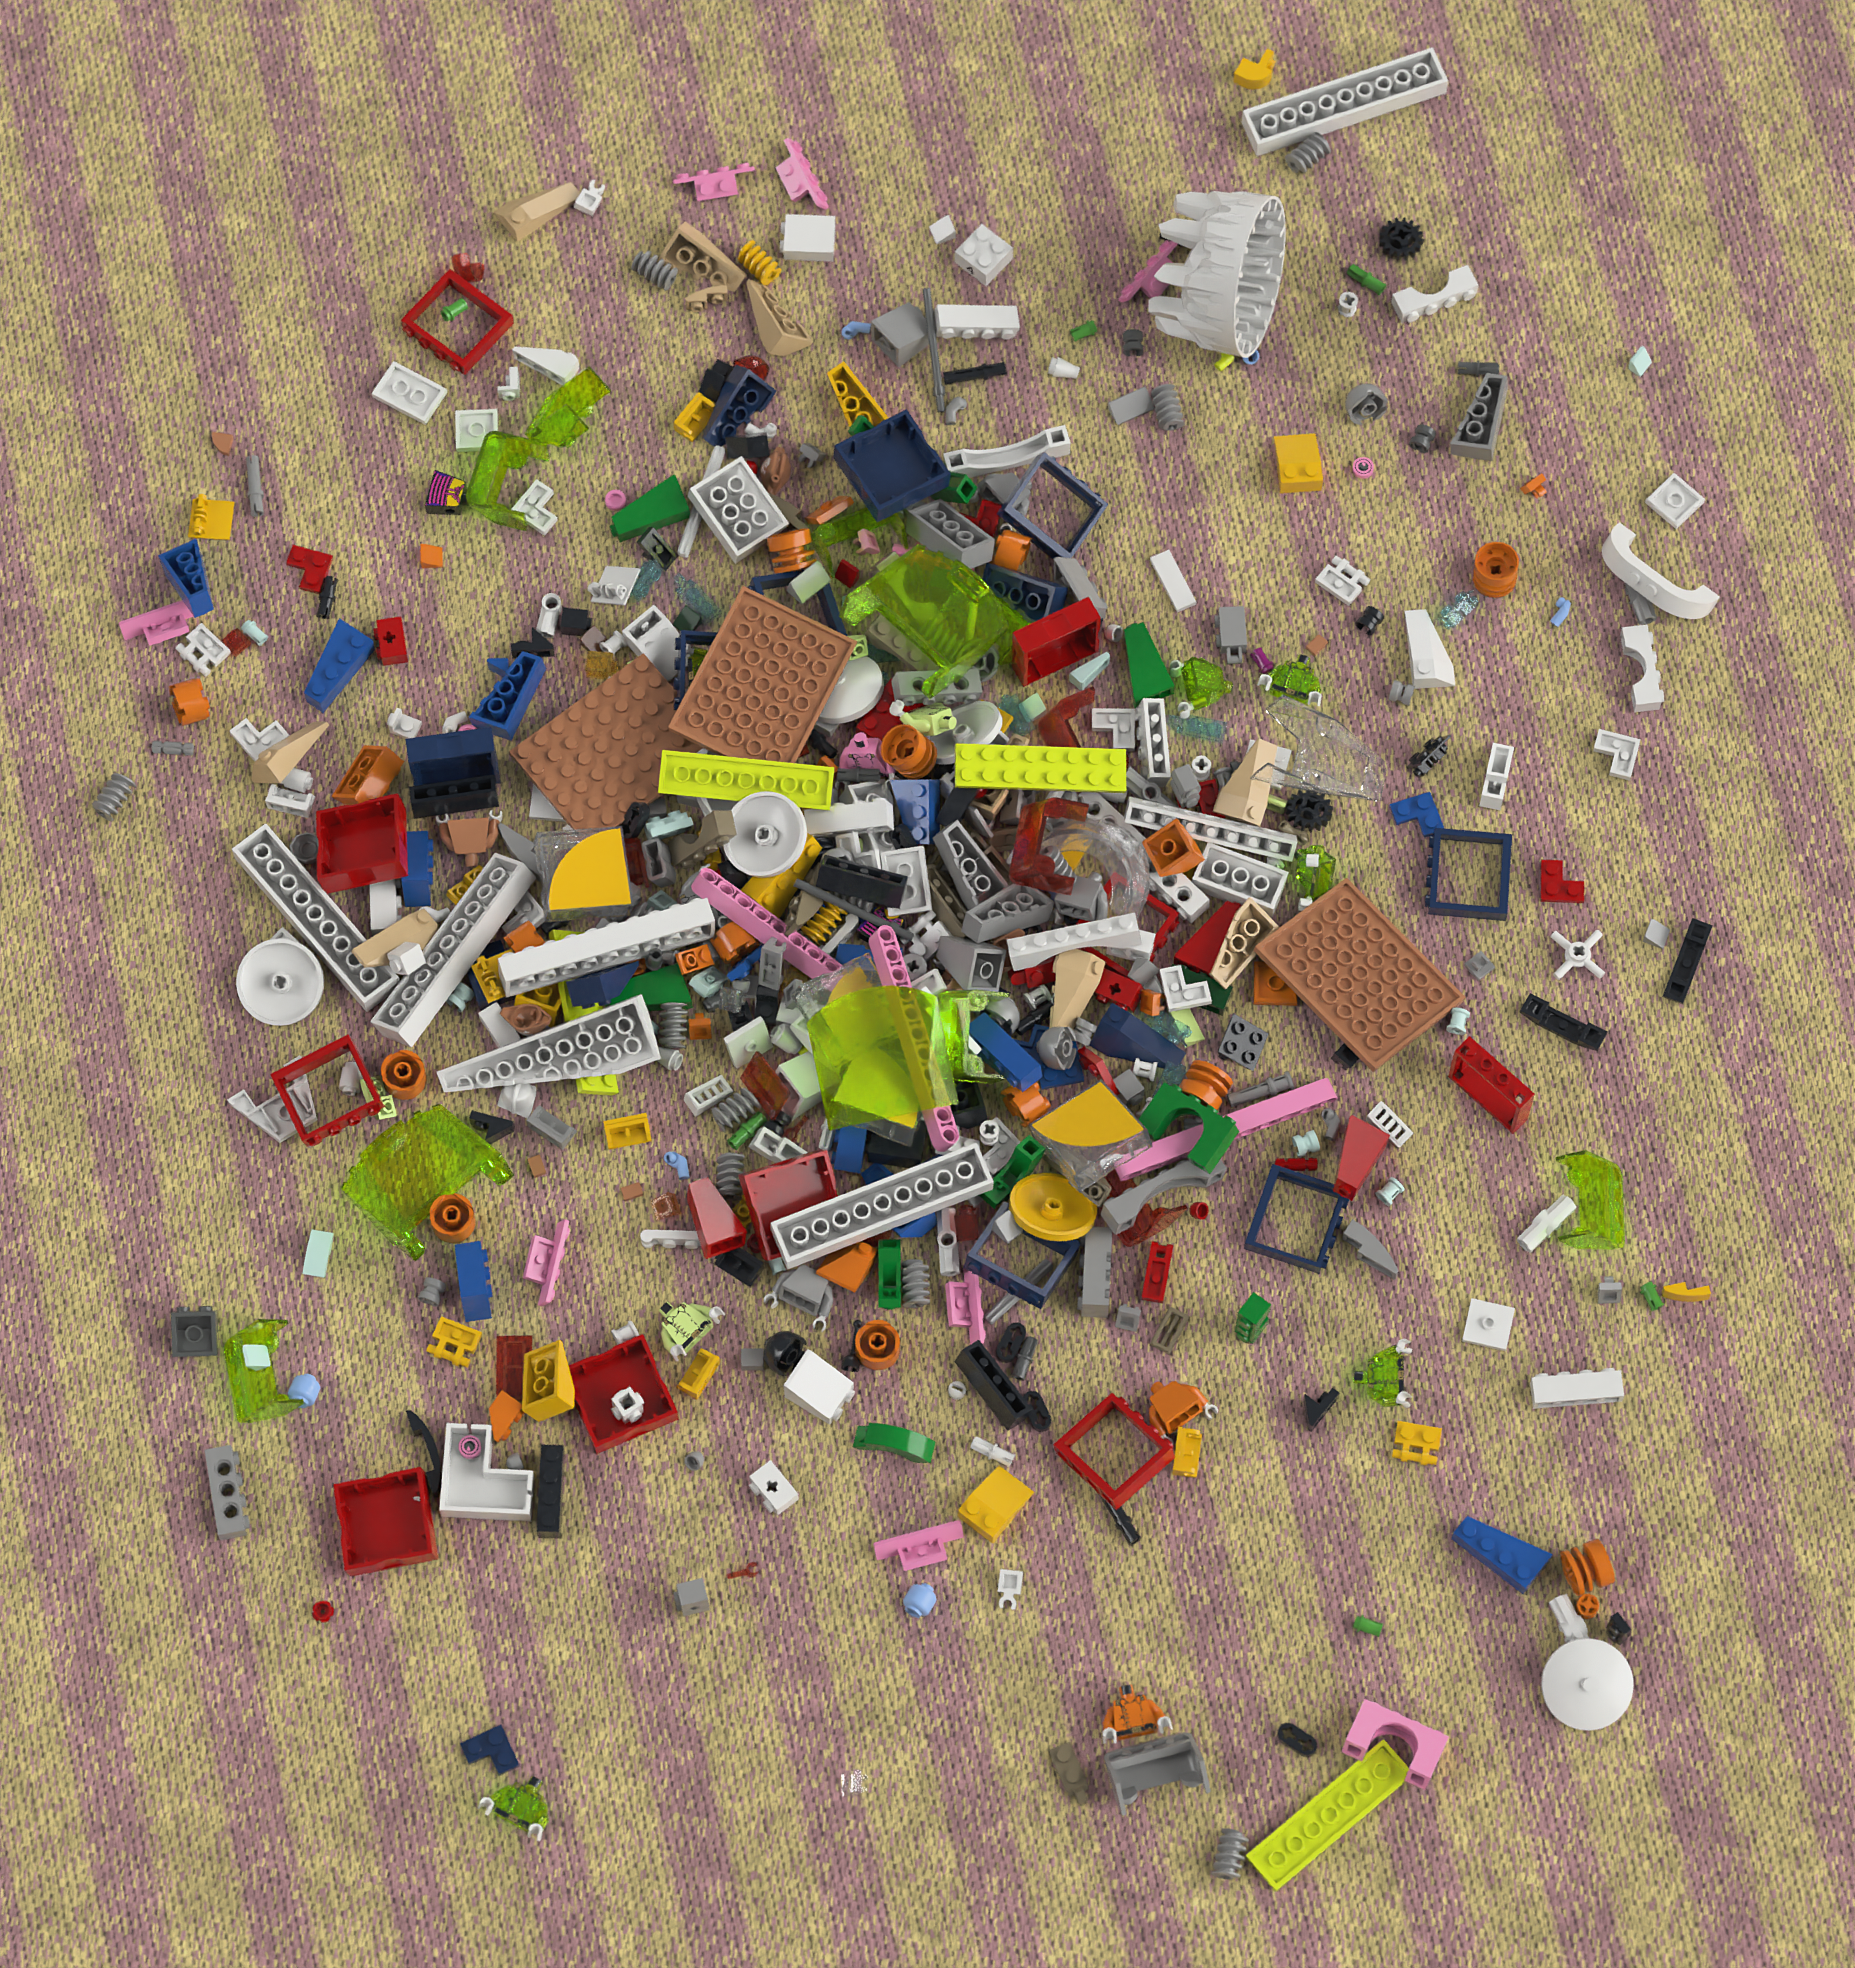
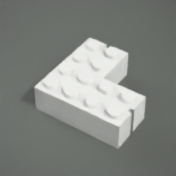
M447 1423L439 1508L441 1517L531 1521L535 1480L533 1471L491 1469L493 1445L491 1425L471 1424L472 1436L479 1439L482 1448L476 1458H464L460 1454L458 1446L460 1440L469 1435L467 1424Z

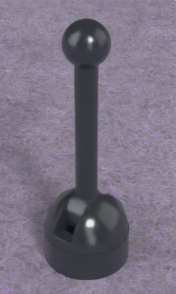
M855 1320L853 1322L855 1329L851 1353L846 1355L842 1361L841 1369L844 1371H849L848 1366L853 1367L852 1372L859 1371L860 1361L855 1356V1338L859 1328L862 1326V1322Z

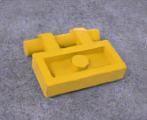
M441 1316L432 1335L433 1339L438 1340L439 1343L437 1346L429 1344L426 1352L433 1354L435 1358L449 1360L455 1366L459 1367V1365L468 1368L471 1360L463 1357L465 1351L474 1354L482 1337V1332ZM446 1345L456 1347V1353L445 1350Z
M1398 1421L1394 1444L1403 1445L1402 1450L1393 1449L1392 1458H1398L1402 1462H1407V1460L1420 1462V1465L1425 1466L1427 1464L1436 1465L1438 1456L1429 1455V1450H1439L1442 1428ZM1409 1447L1423 1449L1422 1454L1410 1452Z

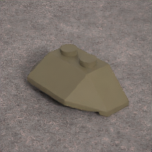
M933 863L926 865L932 911L936 914L932 921L934 924L937 921H942L953 936L967 937L961 932L967 909L952 878L945 872L938 870L937 866Z

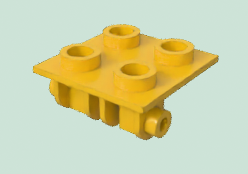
M198 494V497L192 501L188 538L230 540L235 502L208 500L206 495Z
M511 949L488 959L481 956L477 958V963L471 966L488 1004L506 996L498 974V958L505 953L512 952Z

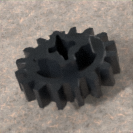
M1396 217L1394 223L1388 220L1387 226H1382L1379 233V247H1383V254L1389 252V258L1391 259L1393 256H1396L1397 261L1400 260V257L1407 261L1409 255L1414 258L1416 252L1420 253L1424 241L1422 239L1423 231H1419L1420 225L1413 226L1414 220L1408 223L1406 222V217H1403L1402 221H1399Z
M1306 788L1305 793L1298 790L1297 795L1292 794L1291 799L1287 801L1286 815H1289L1288 821H1294V828L1301 826V831H1304L1305 828H1308L1310 833H1312L1313 828L1320 831L1321 826L1327 827L1328 821H1331L1333 806H1330L1331 800H1324L1325 794L1318 795V790L1316 789L1313 793H1310L1309 788Z

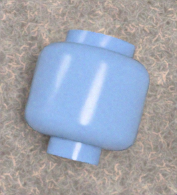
M304 1374L296 1376L288 1391L291 1403L299 1408L312 1406L319 1394L320 1385L313 1375Z
M926 1583L912 1585L903 1599L905 1611L916 1618L927 1616L936 1603V1595L933 1593L934 1589Z

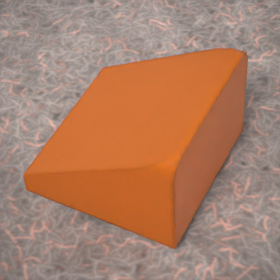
M420 544L421 567L443 568V548Z

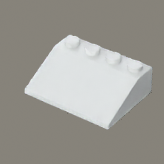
M742 456L689 489L688 498L735 564L767 542V537L778 534L789 525V522Z

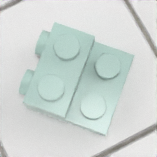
M680 810L668 813L667 818L660 819V816L648 819V823L644 825L647 840L656 837L661 840L690 831L693 827V821L691 817H688L687 812L681 813Z

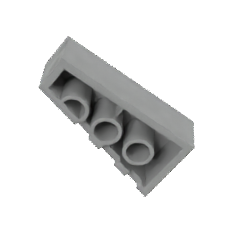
M1486 373L1463 422L1460 423L1455 437L1450 442L1452 455L1488 461L1493 460L1508 391L1507 376Z
M958 820L947 825L933 837L967 911L1009 887L1008 883Z
M1022 878L967 911L961 932L974 942L980 943L1006 935L1018 928L1022 930L1045 923L1050 920L1054 901Z
M1092 1227L1088 1233L1081 1237L1080 1247H1085L1084 1254H1080L1079 1268H1084L1083 1276L1079 1275L1078 1289H1083L1082 1297H1078L1077 1310H1082L1081 1317L1108 1318L1112 1230L1110 1227Z

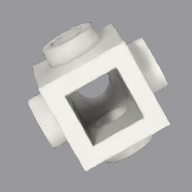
M631 1387L617 1392L611 1399L613 1405L612 1413L617 1420L622 1419L625 1424L629 1421L631 1423L635 1422L642 1416L641 1413L644 1412L642 1397L638 1392L634 1393Z

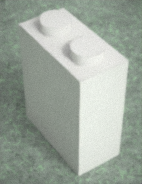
M786 214L785 222H781V234H784V240H780V253H784V260L833 262L835 216Z

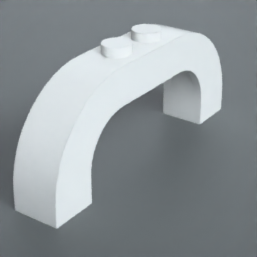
M1621 523L1614 526L1603 544L1602 556L1607 566L1617 577L1653 604L1675 616L1699 619L1707 616L1712 611L1720 596L1705 585L1696 590H1685L1675 586L1631 552L1629 546L1636 536L1635 533Z

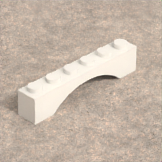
M1065 425L1045 429L1035 436L1005 447L986 450L961 449L944 453L943 463L949 471L966 474L969 478L1031 464L1036 456L1043 452L1055 458L1069 455L1070 440Z
M1135 913L1007 939L1010 960L1014 971L1035 967L1054 955L1072 949L1093 946L1121 949L1142 944Z

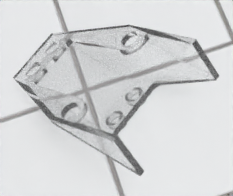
M1284 694L1266 707V712L1298 740V748L1292 773L1271 763H1266L1253 773L1250 779L1320 794L1371 801L1381 800L1388 764L1343 724Z

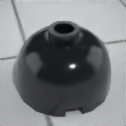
M791 1331L775 1333L766 1340L764 1345V1360L767 1366L776 1374L784 1377L786 1376L784 1373L793 1364V1372L805 1354V1351L802 1349L803 1344L807 1346L806 1340Z

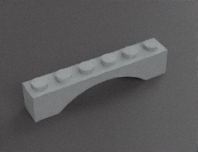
M1220 1159L1211 1174H1208L1193 1165L1190 1160H1182L1174 1168L1161 1171L1157 1177L1153 1179L1148 1178L1134 1189L1128 1188L1117 1198L1111 1197L1103 1204L1101 1216L1113 1233L1117 1235L1132 1227L1142 1207L1159 1193L1185 1186L1206 1188L1223 1179L1227 1167Z

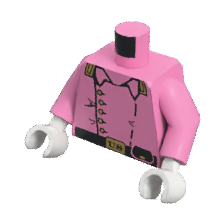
M857 733L850 740L849 746L844 748L840 756L839 768L857 769V767H860V769H879L881 777L889 776V779L885 781V788L887 790L892 788L890 780H900L895 776L897 771L883 760L880 750L882 741L878 738H867L865 733ZM838 780L835 783V788H837V790L839 789ZM841 781L845 784V789L850 785V781Z

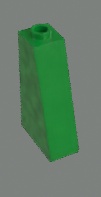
M676 475L670 476L611 517L612 525L609 526L613 538L617 537L620 543L642 535L648 527H654L655 530L689 519L690 509Z
M1144 622L1130 624L1124 629V644L1133 706L1138 708L1143 698L1162 699L1174 694L1175 685Z
M678 963L631 978L621 994L611 999L612 1003L604 1005L608 1007L642 994L648 1011H664L660 1008L661 1004L684 1003L688 1005L682 1006V1009L693 1008L692 1000Z

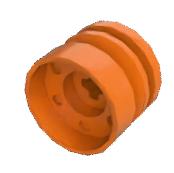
M809 528L788 531L766 538L769 552H779L780 556L771 560L772 563L782 562V565L773 568L774 573L801 571L817 561L816 558H806V556L815 553V550L804 549L805 545L812 542Z
M1490 542L1479 548L1476 553L1473 583L1481 594L1487 597L1499 598L1513 591L1517 582L1519 557L1510 545L1503 542Z
M901 724L895 726L887 732L882 740L880 750L883 760L907 779L917 780L923 778L935 766L937 748L932 741L911 725Z
M1194 1060L1186 1073L1187 1079H1183L1179 1087L1182 1089L1183 1094L1187 1096L1190 1094L1194 1095L1201 1101L1200 1104L1205 1107L1210 1105L1218 1110L1222 1103L1220 1097L1227 1095V1090L1230 1089L1233 1081L1227 1073L1215 1065L1202 1060Z
M1597 1538L1583 1543V1555L1577 1547H1572L1571 1553L1568 1550L1561 1551L1560 1553L1563 1573L1577 1596L1584 1595L1585 1590L1592 1592V1580L1599 1588L1615 1582L1610 1558L1603 1544Z

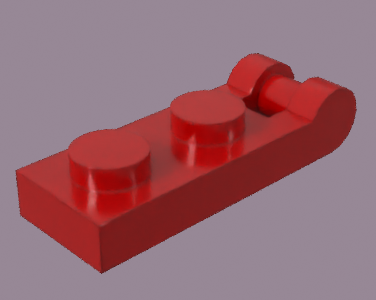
M1152 1241L1141 1300L1163 1304L1173 1244H1167L1166 1246ZM1156 1253L1165 1254V1258L1156 1257Z

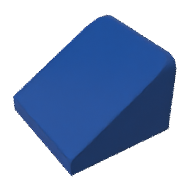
M508 658L487 659L488 670L502 677L506 675V670L510 667Z

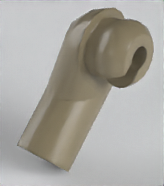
M1286 820L1280 822L1278 827L1282 832L1296 835L1297 844L1299 845L1307 844L1308 834L1305 830L1301 831L1299 828H1294Z

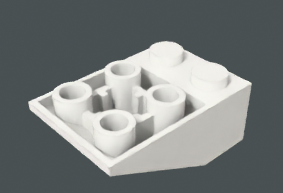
M653 605L622 630V635L628 643L627 646L638 657L644 653L669 682L678 674V670H674L675 657H678V650H675V638H678L680 634L667 617ZM686 655V667L688 666V658H692L693 662L697 658L696 655Z

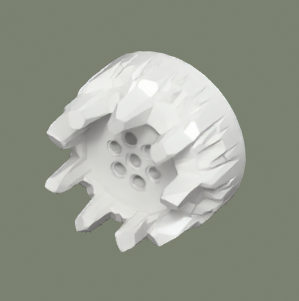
M1211 191L1209 193L1187 192L1177 194L1174 200V212L1194 220L1174 218L1158 225L1162 237L1192 250L1185 263H1165L1154 277L1160 282L1181 287V298L1152 297L1149 300V313L1156 315V328L1168 335L1194 341L1200 348L1244 358L1250 357L1260 345L1268 328L1280 286L1285 253L1286 229L1282 203L1276 196L1242 191L1232 193Z

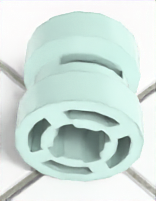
M459 982L446 1002L450 1006L453 1003L459 1007L457 1011L462 1012L466 1007L465 1003L471 1001L475 994L468 986Z
M1314 1130L1306 1132L1303 1137L1300 1135L1292 1137L1293 1146L1298 1148V1157L1305 1156L1307 1151L1313 1153L1320 1151L1319 1141Z

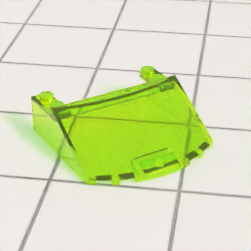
M917 544L845 597L839 617L846 623L854 626L876 610L882 614L940 668L927 678L921 686L923 694L928 699H932L954 681L957 683L1009 629L1008 620L1004 617L1002 605H999L994 598V592L978 574L959 560L953 561L945 557L944 552L940 550L936 553L925 549V545Z
M441 1104L433 1105L432 1110L421 1113L419 1110L413 1113L415 1117L409 1119L405 1124L400 1120L380 1134L360 1154L361 1160L355 1167L352 1166L348 1171L350 1176L347 1182H343L341 1187L345 1195L393 1246L396 1245L413 1261L418 1260L424 1254L425 1246L411 1231L430 1215V1207L439 1196L456 1193L480 1171L499 1186L504 1185L514 1176L499 1151Z

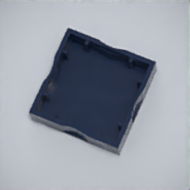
M907 409L880 422L876 427L868 431L860 432L834 445V460L876 522L949 486L951 473L936 451L926 442L921 429Z
M491 727L405 739L408 763L414 786L493 774L496 784L501 783Z

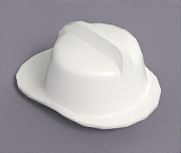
M530 1083L503 1086L497 1106L512 1112V1114L515 1113L528 1118L536 1097V1087L530 1085Z

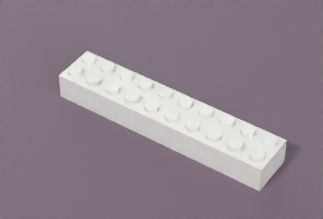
M1432 47L1243 110L1242 125L1256 156H1260L1305 141L1315 132L1323 135L1446 94L1448 80Z
M266 823L232 848L235 860L366 1012L370 1011L392 993L400 982L399 977L389 965L363 967L351 951L367 940Z
M494 853L423 949L422 953L426 963L409 975L403 976L370 1021L384 1037L412 1048L536 879L523 862Z
M695 898L687 904H674L663 911L654 910L642 917H630L625 922H612L604 928H591L583 934H571L559 941L550 940L538 947H526L521 952L505 953L498 958V974L507 998L648 957L649 952L654 948L665 952L714 938L715 919L708 899Z
M976 1142L771 1222V1232L788 1270L993 1189L994 1182Z

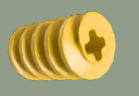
M751 240L740 250L738 262L743 264L746 269H749V272L755 275V278L760 280L761 284L768 285L780 275L782 269H776L778 263L776 261L771 263L772 257H766L767 252H760L761 247L759 245L755 246L756 242Z
M826 901L823 902L825 907L821 906L818 910L820 914L815 913L812 916L815 921L810 919L807 921L809 928L806 926L801 927L802 932L818 946H820L817 942L818 940L826 941L823 936L824 933L832 934L829 927L837 928L834 921H843L840 913L848 915L847 911Z

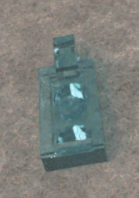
M680 573L673 577L675 584L678 586L676 592L679 598L701 616L702 623L705 626L722 614L718 606L693 580L687 581Z
M1168 715L1167 726L1177 728L1176 733L1182 736L1223 744L1227 722L1190 715L1186 719H1182L1180 716Z

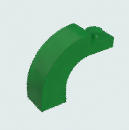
M1028 1135L1015 1147L1007 1164L993 1178V1189L978 1196L994 1209L1004 1200L1007 1201L1016 1183L1031 1175L1046 1148L1031 1135Z
M879 1239L878 1308L886 1310L901 1308V1239Z
M869 1423L868 1426L857 1427L853 1447L859 1450L891 1452L914 1463H931L936 1442L922 1434L902 1427Z

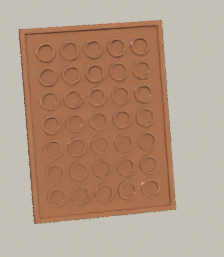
M742 586L667 730L719 756L796 763L858 641Z
M643 653L510 750L509 755L566 823L575 831L577 836L584 840L599 832L617 829L625 820L624 816L632 803L645 802L649 805L663 795L658 793L662 750L698 753L703 747L667 730L677 711L673 708L677 692Z
M1347 877L1256 945L1253 950L1372 1072L1376 1071L1451 1012L1452 1008L1458 1007L1466 998Z

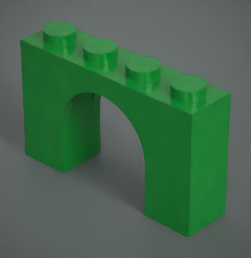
M1164 1082L1137 1121L1144 1128L1140 1133L1153 1141H1158L1176 1118L1183 1115H1194L1201 1118L1204 1125L1203 1133L1187 1157L1193 1165L1211 1174L1239 1133L1235 1125L1236 1121L1227 1115L1224 1117L1220 1116L1218 1111L1210 1105L1205 1107L1200 1104L1201 1101L1194 1095L1190 1094L1187 1096L1183 1094L1182 1089L1177 1085L1172 1084L1170 1086Z

